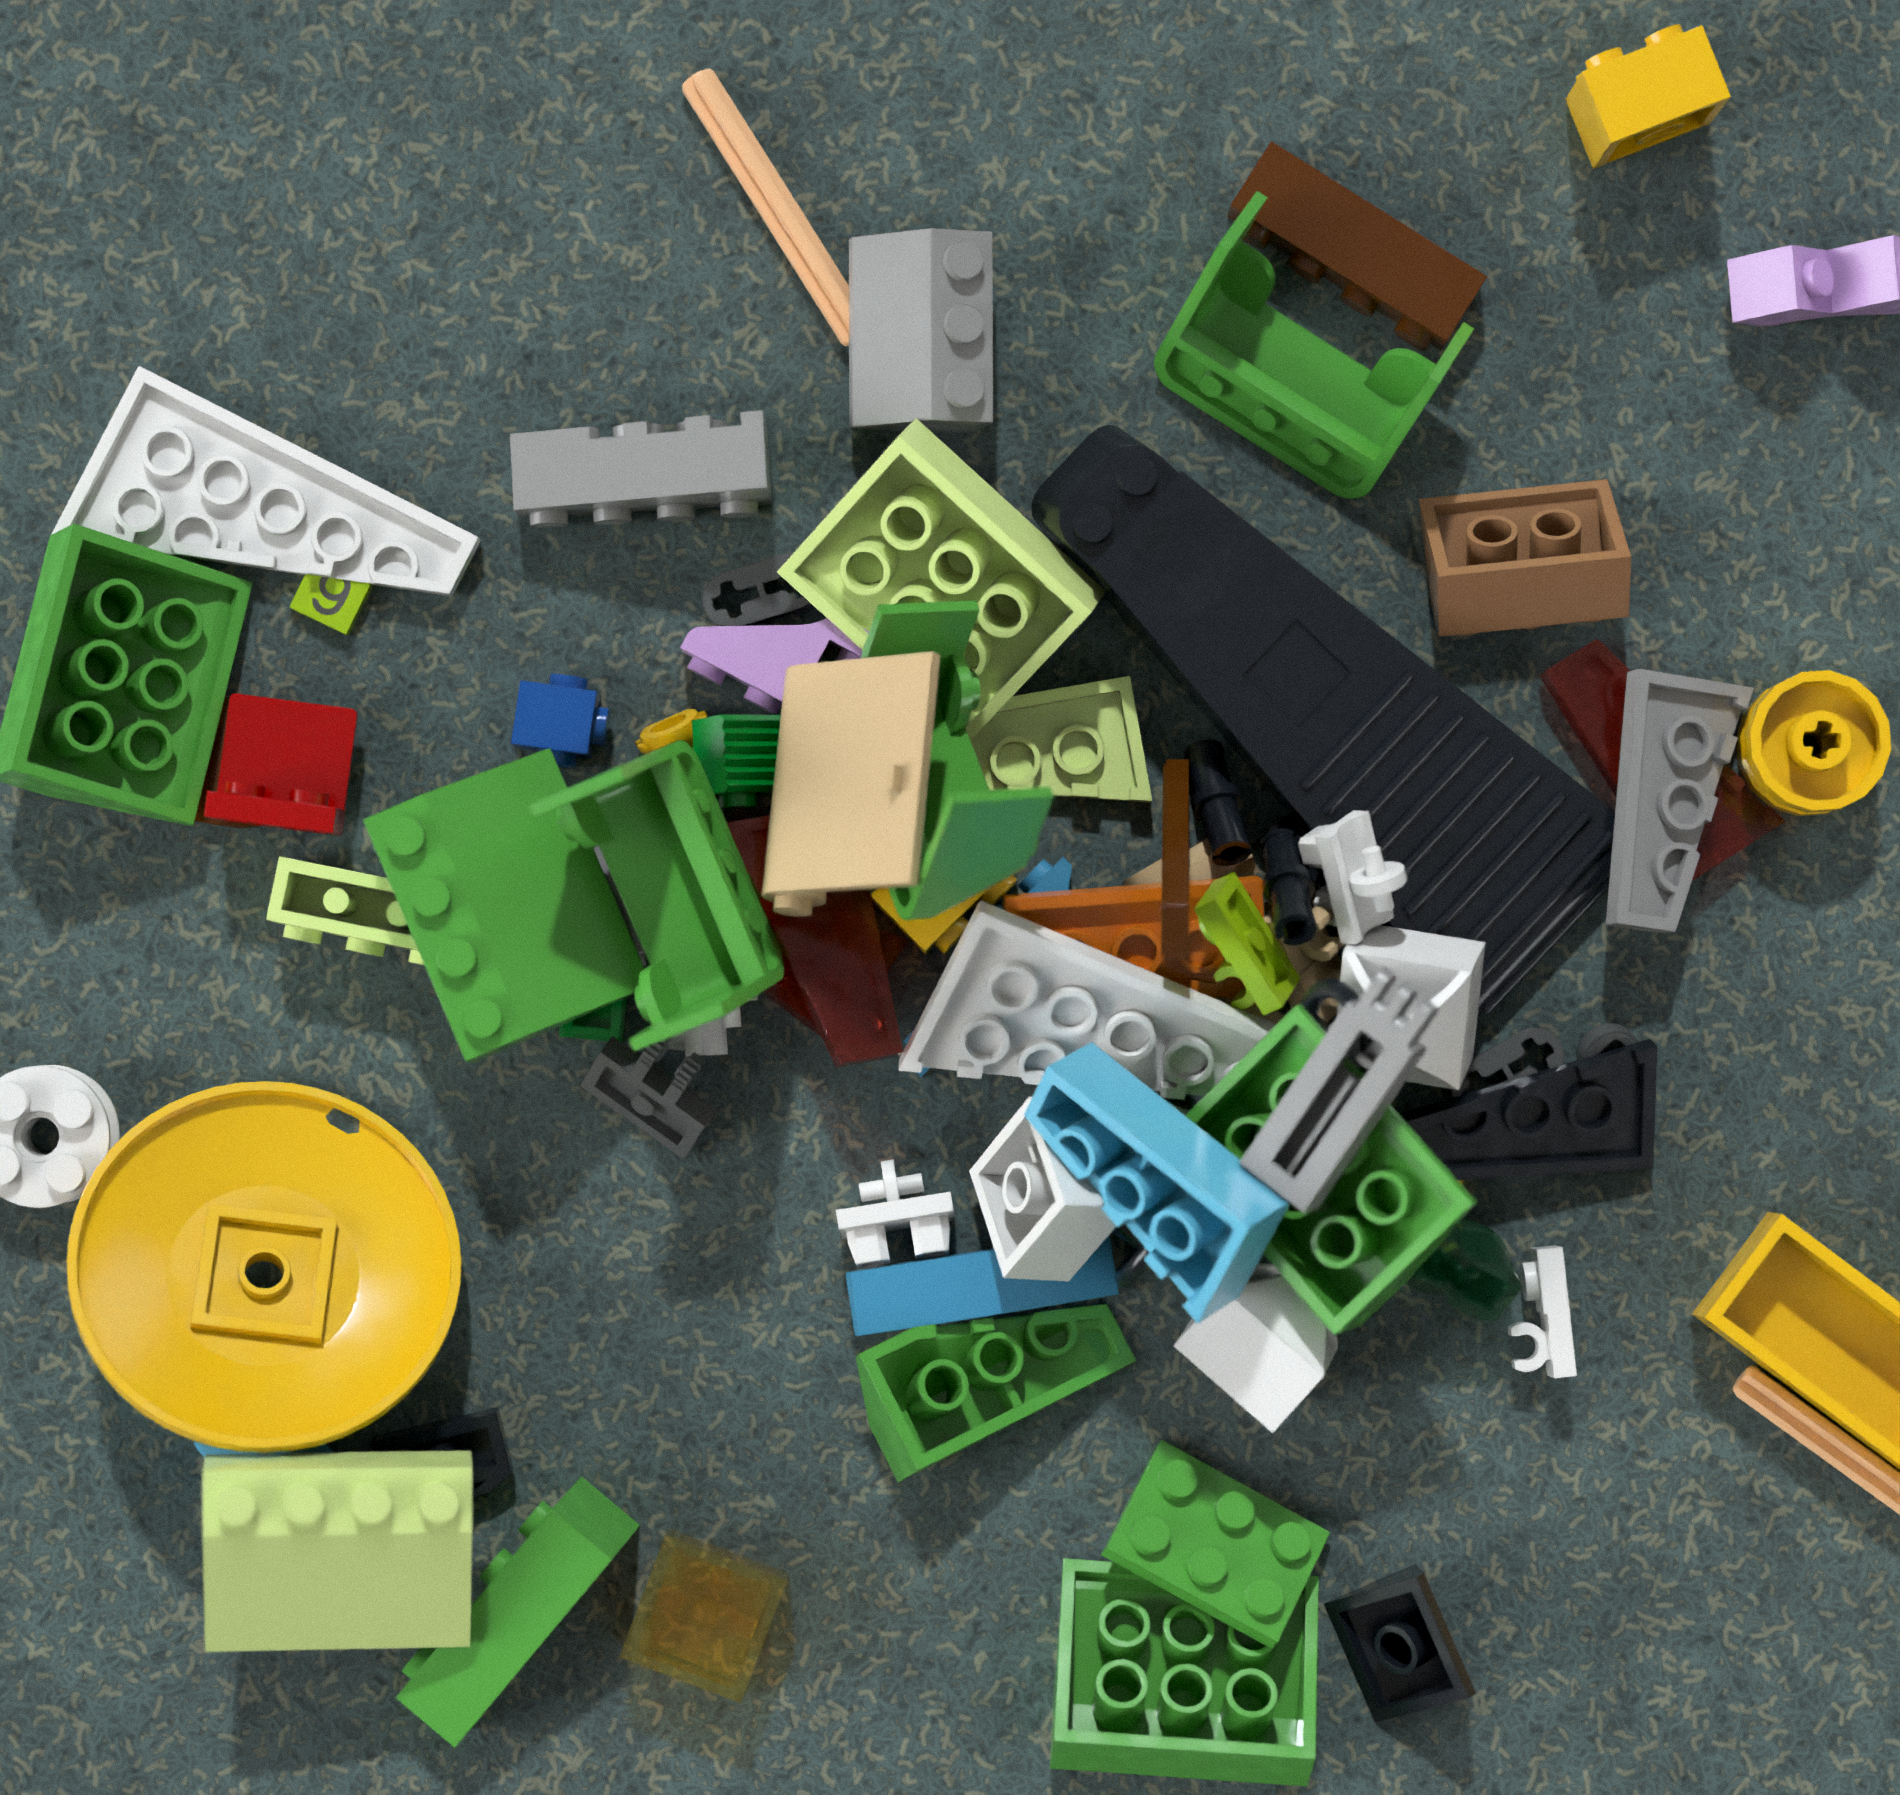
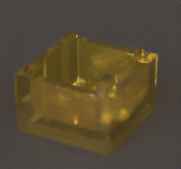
M670 1528L662 1542L619 1657L741 1703L789 1573Z

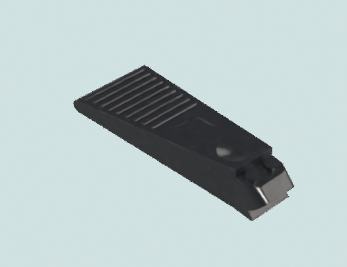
M1105 425L1089 434L1039 487L1034 495L1031 509L1032 516L1036 524L1042 529V533L1106 591L1103 595L1306 834L1317 826L1336 823L1353 810L1369 811L1376 844L1381 848L1384 862L1394 861L1403 864L1407 875V882L1399 889L1391 892L1394 902V908L1392 909L1394 918L1383 923L1384 926L1485 942L1477 1018L1484 1011L1490 1015L1609 889L1615 811L1183 471L1179 473L1164 458L1118 426Z

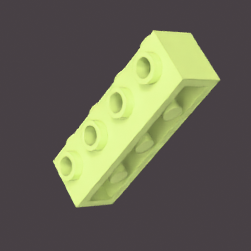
M279 856L266 920L285 925L283 937L321 945L323 933L348 937L345 950L383 957L385 946L388 945L411 950L408 962L424 965L388 878Z

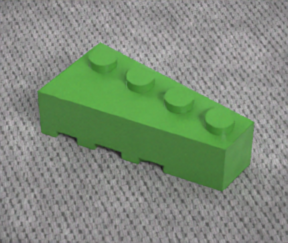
M582 1476L553 1508L545 1501H542L518 1529L527 1539L516 1553L512 1555L503 1548L479 1576V1579L488 1586L475 1602L471 1600L470 1647L420 1648L401 1670L410 1678V1681L396 1696V1699L455 1748L640 1525Z

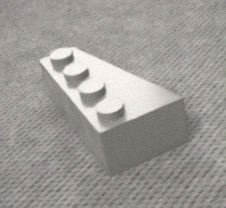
M763 410L740 412L741 425L727 426L726 421L714 420L711 415L684 417L685 421L677 423L676 431L664 432L663 425L641 421L623 423L622 425L612 427V436L600 437L599 428L589 426L510 434L514 511L519 518L530 517V527L533 528L564 527L568 525V515L593 514L594 524L600 525L632 522L631 512L657 510V520L659 521L691 520L695 518V508L720 507L721 517L725 518L759 515L758 505L772 504L768 427Z

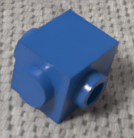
M550 674L549 684L520 680L511 744L516 748L539 752L550 748L559 767L575 768L577 757L592 759L594 745L605 746L610 721V708L599 707L601 696L597 691L587 690L588 679L564 674Z

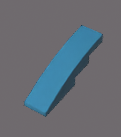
M1110 1235L1107 1236L1070 1281L1003 1278L994 1248L845 1272L855 1336L986 1317L1119 1294L1115 1282V1267Z

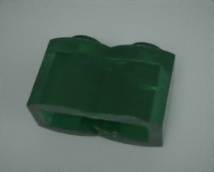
M1461 1220L1406 1282L1408 1286L1421 1292L1438 1295L1445 1294L1448 1301L1457 1310L1475 1319L1485 1321H1497L1523 1287L1502 1238L1487 1226L1469 1220Z

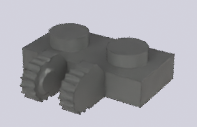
M612 1036L598 1054L580 1086L676 1155L685 1159L717 1112L715 1108L703 1101L696 1092L688 1088L706 1060L693 1052L677 1068L674 1073L675 1078L673 1079L655 1066L670 1048L673 1036L647 1046L642 1054L630 1049Z

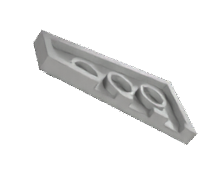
M1635 669L1627 672L1606 926L1661 934L1676 932L1700 857L1696 849L1705 823L1712 820L1718 798L1714 796L1724 764L1731 761L1738 739L1733 735L1741 710L1748 708L1754 690L1753 687L1644 669Z

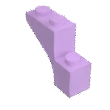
M1892 235L1830 250L1789 245L1727 259L1733 323L1773 326L1834 316L1900 314V236Z
M828 618L804 625L696 627L687 634L680 647L684 654L692 657L687 666L689 670L720 686L726 676L749 687L743 697L744 699L774 715H777L782 707L786 668L799 664L822 662L830 645L840 650L836 661L860 659L863 651Z

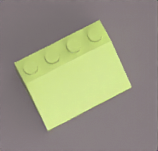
M917 418L895 439L777 571L782 578L862 650L868 636L864 629L870 630L878 604L976 600L980 610L964 652L969 670L977 674L980 683L979 705L975 710L971 711L966 725L970 741L1088 617L1106 592Z
M471 1451L205 1454L202 1471L205 1652L470 1647L472 1573Z

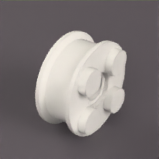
M60 1065L29 1066L0 1077V1197L21 1206L34 1208L56 1206L81 1198L82 1192L96 1167L108 1151L120 1140L118 1116L111 1099L104 1089L91 1077L70 1067ZM42 1117L51 1120L59 1131V1142L56 1148L49 1154L37 1150L31 1140L32 1127Z

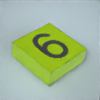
M305 574L289 608L349 636L373 585Z

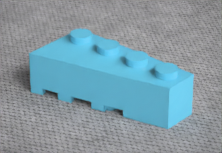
M1091 1042L1048 1065L1024 1113L1027 1120L1077 1180L1087 1177L1101 1194L1105 1204L1101 1209L1117 1228L1124 1224L1127 1225L1149 1252L1144 1258L1146 1263L1161 1280L1169 1276L1188 1300L1182 1306L1197 1324L1240 1297L1290 1202L1239 1163V1158L1094 1043Z

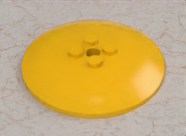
M240 1082L209 1088L169 1103L144 1118L108 1151L94 1170L82 1192L74 1213L68 1241L67 1282L72 1314L80 1337L90 1357L105 1379L128 1403L162 1427L196 1442L239 1452H286L319 1446L358 1431L386 1414L409 1394L436 1359L448 1335L455 1314L461 1280L460 1241L454 1214L442 1185L421 1153L402 1133L362 1105L315 1087L285 1082ZM333 1108L359 1119V1132L347 1134L331 1125L325 1116ZM267 1261L275 1264L280 1269L283 1278L274 1287L258 1288L248 1281L245 1274L246 1270L256 1262Z

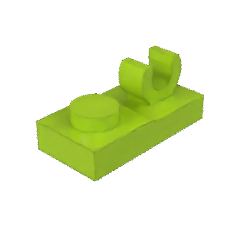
M1232 872L1212 882L1195 906L1194 911L1198 916L1199 926L1203 935L1210 943L1218 947L1225 959L1213 975L1215 980L1220 982L1228 977H1237L1242 980L1246 987L1236 994L1230 1004L1244 1010L1251 1007L1255 1002L1264 1016L1284 1006L1301 978L1235 872Z

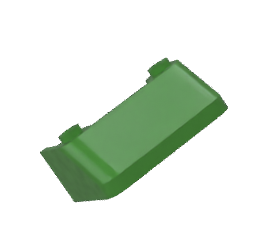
M1256 191L1219 242L1154 358L1155 372L1159 380L1169 390L1331 493L1348 499L1363 497L1370 492L1475 328L1463 322L1437 364L1413 350L1396 348L1385 352L1372 371L1266 304L1275 287L1276 277L1274 269L1264 255L1243 242L1268 198Z
M976 600L878 604L860 657L861 659L923 652H935L940 655L918 886L888 888L896 911L903 920L933 918L1022 871L1027 866L1030 857L1034 856L1037 851L1038 836L1054 798L1050 787L989 790L966 730L971 711L978 707L980 701L978 676L974 671L969 670L964 657L966 646L980 610Z
M683 740L675 741L529 805L533 817L557 808L559 825L570 841H577L586 849L600 847L650 966L640 972L639 985L636 986L634 995L641 1015L645 1020L651 1022L652 1025L629 1039L634 1051L726 1016L783 978L784 962L776 937L697 754L687 742Z

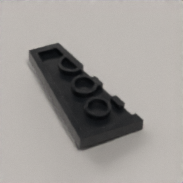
M1651 1039L1643 1040L1399 1115L1457 1180L1653 1169L1657 1045Z

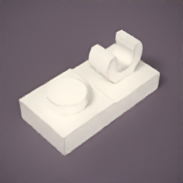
M1553 1245L1530 1248L1531 1262L1521 1263L1520 1265L1521 1285L1525 1301L1535 1300L1536 1311L1540 1313L1542 1329L1529 1322H1517L1508 1327V1335H1530L1535 1342L1534 1353L1526 1359L1511 1360L1512 1368L1522 1372H1531L1539 1369L1545 1363L1546 1373L1552 1378L1577 1376L1563 1247Z

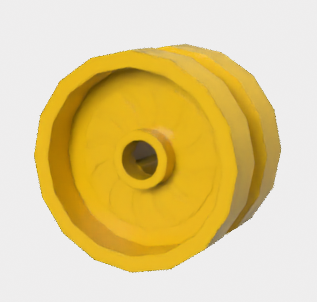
M1831 670L1801 672L1761 692L1744 712L1736 736L1738 738L1736 742L1738 767L1750 790L1771 808L1795 816L1826 814L1865 797L1883 776L1891 752L1889 720L1877 697L1855 678ZM1804 735H1812L1818 741L1819 749L1814 757L1811 756L1813 747H1804L1803 745Z

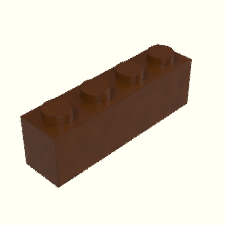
M1272 141L1231 203L1227 214L1228 218L1235 221L1256 191L1268 197L1245 236V242L1261 250H1264L1268 243L1290 256L1286 264L1296 274L1313 283H1318L1322 277L1326 278L1343 289L1340 299L1345 304L1368 317H1372L1377 310L1397 323L1393 331L1399 338L1423 351H1426L1430 344L1441 351L1488 277Z

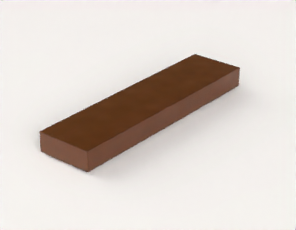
M1166 759V764H1163L1161 955H1165V960H1188L1189 759Z

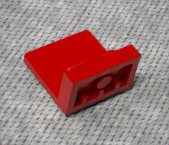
M237 693L232 694L229 699L217 792L207 791L204 817L218 821L342 836L358 712L346 707Z

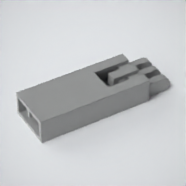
M1386 968L1381 969L1376 974L1359 1000L1347 1002L1239 1162L1303 1213L1320 1207L1427 1050L1418 1041L1436 1016L1439 1008L1427 999L1421 1003L1410 1019L1404 1014L1415 1000L1417 991L1408 984H1404L1394 994L1389 1003L1383 998L1396 980V975ZM1364 1032L1372 1038V1041L1366 1050L1360 1052L1356 1057L1358 1062L1367 1069H1370L1363 1080H1361L1341 1064Z

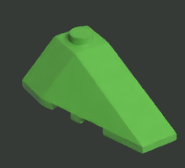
M1108 1304L1035 1312L1032 1315L1009 1318L975 1319L967 1323L936 1326V1324L916 1326L856 1356L868 1423L898 1483L1136 1361Z

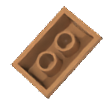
M1608 479L1419 499L1429 597L1438 637L1453 635L1469 636L1481 632L1519 628L1534 629L1540 626L1576 622H1599L1604 619L1629 617L1631 554Z

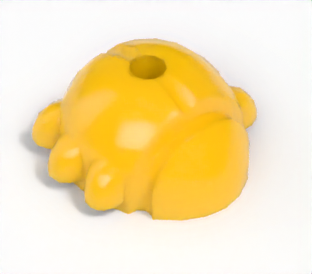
M688 708L647 726L640 733V739L635 741V745L643 754L678 740L687 742L693 749L692 720L707 717L706 712H697L695 709Z

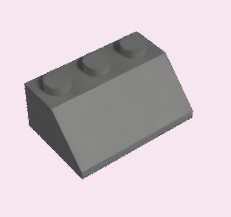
M929 228L857 236L849 239V429L904 431L917 418L931 432L974 433L993 423L992 232Z

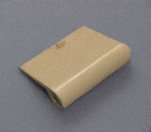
M935 652L799 664L786 668L762 887V898L774 903V912L788 916L812 915L813 907L826 904L827 892L918 886L940 663L939 654Z

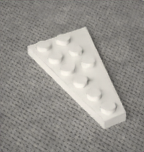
M138 366L52 532L54 534L74 523L173 556L302 575L308 574L445 596H453L481 541L479 537L140 366Z
M980 900L899 1058V1071L922 1073V1067L955 1070L957 1071V1077L981 1079L982 1073L1021 1077L1024 1084L1039 1085L1048 1065L1092 1042L1150 1089L1160 1091V1097L1184 1100L1185 1094L1205 1096L1276 1024Z

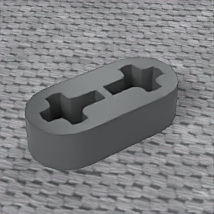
M793 553L774 556L722 572L713 577L706 585L703 593V607L710 621L716 626H753L800 612L810 607L812 604L803 596L799 599L791 600L787 591L766 595L764 586L783 579L777 571ZM726 584H733L735 590L739 593L758 588L760 597L741 604L742 615L737 618H730L726 609L715 610L713 601L722 598L721 587Z
M1527 1028L1518 1031L1475 1056L1460 1089H1449L1450 1097L1454 1098L1463 1095L1462 1091L1469 1087V1081L1466 1076L1472 1071H1475L1480 1078H1483L1500 1070L1505 1080L1499 1084L1537 1073V1070L1529 1067L1513 1075L1508 1067L1510 1063L1524 1055V1048L1521 1043L1526 1039H1530L1531 1043L1535 1046L1547 1044L1551 1052L1543 1059L1547 1069L1563 1065L1564 1051L1561 1042L1553 1033L1543 1028Z

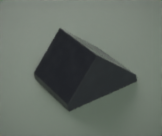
M1416 1564L1324 1603L1375 1722L1464 1700L1476 1694L1427 1578Z

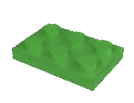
M1161 1439L1149 1458L1101 1555L1265 1646L1273 1648L1278 1643L1330 1532Z

